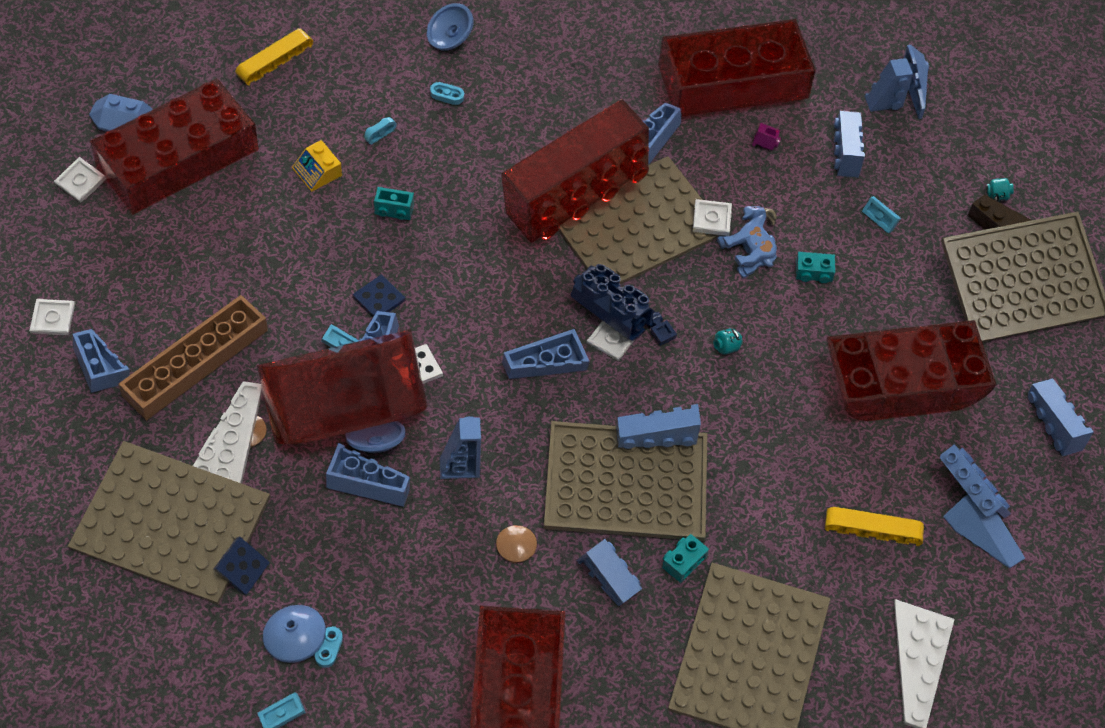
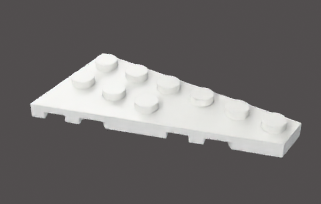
M242 382L231 400L226 413H223L220 418L221 421L207 439L193 466L242 484L262 396V384Z
M895 599V624L904 724L914 728H926L954 619Z

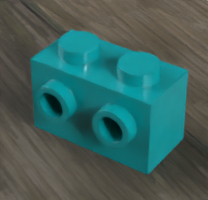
M382 187L377 188L374 199L375 215L393 217L400 220H411L414 209L413 192Z
M798 252L796 258V279H801L804 282L811 280L821 283L833 282L835 275L834 254Z
M690 534L686 539L684 537L680 539L673 551L670 550L665 554L662 568L681 583L707 558L709 548Z

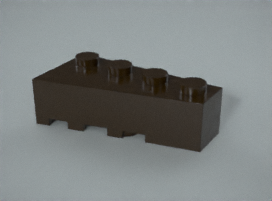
M985 194L972 203L968 216L985 230L1032 221Z

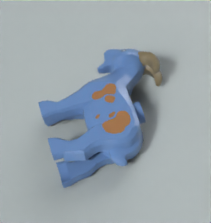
M746 206L743 209L744 216L742 219H749L750 221L734 235L717 237V242L722 249L743 244L748 256H735V261L739 265L737 271L743 279L754 273L760 266L772 267L773 262L777 258L775 239L772 235H768L763 228L766 219L770 221L772 226L775 225L774 220L777 219V215L772 209L760 206Z

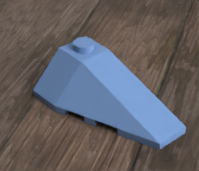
M907 45L903 59L907 58L913 72L908 90L918 119H922L926 105L929 64L921 52L912 45Z
M969 495L963 497L943 516L956 533L966 537L974 545L988 552L990 556L1008 568L1025 559L998 513L996 512L992 516L986 517Z

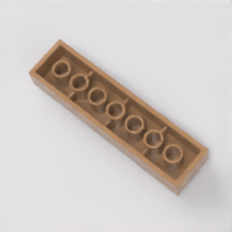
M240 295L121 381L118 385L122 397L147 421L267 332L266 318Z

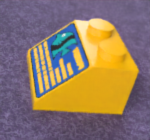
M322 140L307 147L292 167L311 192L342 176L340 161Z

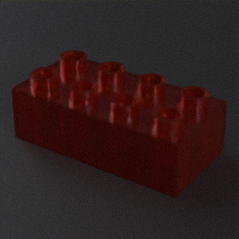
M796 19L662 37L658 63L671 105L681 108V116L808 99L816 72Z
M218 78L204 83L200 87L174 98L90 141L97 169L106 176L107 182L132 215L259 150L255 123Z
M620 99L502 172L507 216L530 243H533L540 237L543 239L551 238L558 232L560 225L570 218L573 220L581 219L587 214L591 205L600 199L604 202L611 200L618 193L619 187L629 181L637 183L647 175L649 171V127L623 99Z
M480 606L470 728H559L565 611Z

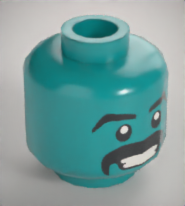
M1007 178L992 179L990 184H987L988 197L998 202L1008 201L1010 194H1014L1013 184H1009Z
M730 328L718 331L714 337L713 345L719 353L727 355L737 352L743 340L739 332Z

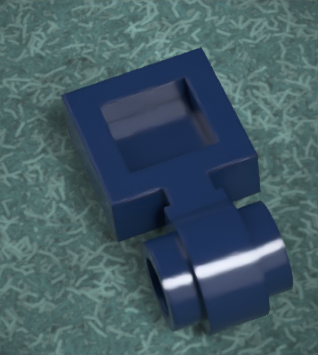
M654 311L651 323L649 325L646 323L649 328L652 327L650 332L661 346L675 339L677 333L667 320L663 322L662 315L659 312Z

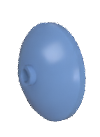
M459 3L449 4L439 9L433 15L427 27V38L430 44L439 50H450L462 44L469 36L473 27L471 11L465 5Z
M389 418L362 420L350 426L346 431L347 443L356 450L368 453H380L392 449L405 437L404 426L400 422Z
M305 605L288 606L277 611L267 621L263 631V642L268 653L279 661L288 663L303 661L314 655L322 646L325 640L326 626L322 616L315 609Z

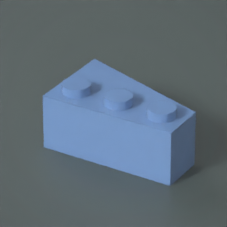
M907 58L890 60L881 72L878 82L873 83L870 93L865 94L870 111L897 110L903 107L913 76Z
M92 329L73 334V349L91 393L118 386L121 381L129 376L130 369L118 360V356L107 348L104 341Z
M604 539L576 561L579 564L583 562L591 570L588 574L592 578L596 576L603 585L601 588L620 606L642 588L638 578L627 569L626 562L615 553L614 546Z

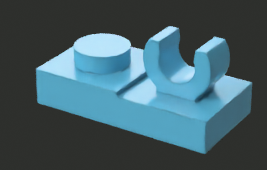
M874 196L869 199L862 210L863 213L887 233L892 232L901 219Z
M332 324L321 342L349 358L351 353H354L359 341Z
M295 692L258 712V716L263 728H280L306 712L299 695Z

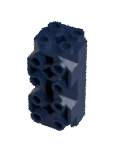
M597 264L596 267L591 265L585 272L578 274L573 280L575 285L573 286L571 297L625 338L634 341L646 330L643 328L646 323L649 325L653 318L654 310L649 307L648 296L632 285L620 286V276L605 265Z

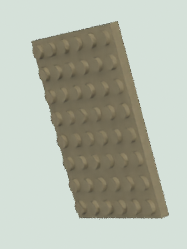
M669 156L546 212L549 219L586 269L591 265L596 267L597 264H603L620 276V284L716 240L717 237L724 236L693 232L696 199L702 200V198Z
M1079 212L945 237L941 240L972 344L1105 317V291Z
M551 421L544 529L667 539H682L683 537L686 539L692 534L699 541H705L707 433L699 432L697 444L691 446L673 445L671 447L653 446L651 448L633 447L626 449L624 447L618 448L616 426Z
M123 441L75 531L68 548L219 604L229 582L213 569L237 537L240 536L249 543L271 496L269 493Z
M712 562L668 711L722 728H797L830 598Z

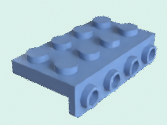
M954 444L940 455V459L986 517H990L996 512L1004 518L1011 514L1008 510L1010 505L1000 494H995L998 492L996 487L987 478L984 480L986 475L975 463L972 464L974 460L964 448L959 449Z

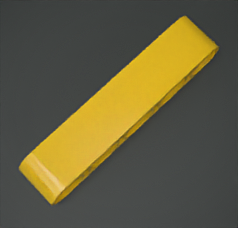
M297 29L238 65L235 73L242 81L250 85L249 83L259 80L267 72L270 73L278 68L277 66L291 60L293 56L301 54L305 51L304 49L312 47L313 39L302 29Z
M830 507L826 510L825 530H834L836 533L847 535L852 533L869 538V536L876 537V539L884 541L895 540L896 543L908 545L913 543L916 546H920L923 544L924 524L918 520Z

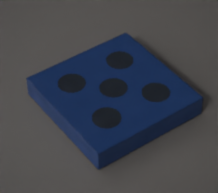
M382 274L352 294L353 298L372 317H374L377 311L390 312L406 301V298Z
M239 536L234 540L213 570L240 593L247 595L270 562Z

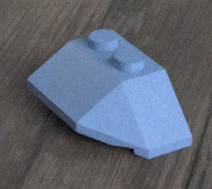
M108 94L96 101L89 114L99 130L129 137L156 132L163 119L159 113L144 101Z

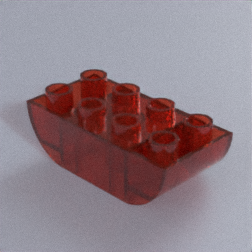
M975 320L828 336L826 340L845 410L848 415L857 420L875 421L957 411L979 402L996 386V381Z
M411 329L257 365L274 442L278 444L311 442L395 422L416 415L428 407Z

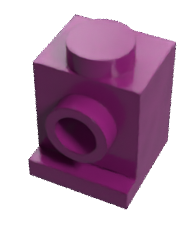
M760 123L752 146L758 144L762 148L773 150L774 147L777 148L781 140L778 137L780 130Z

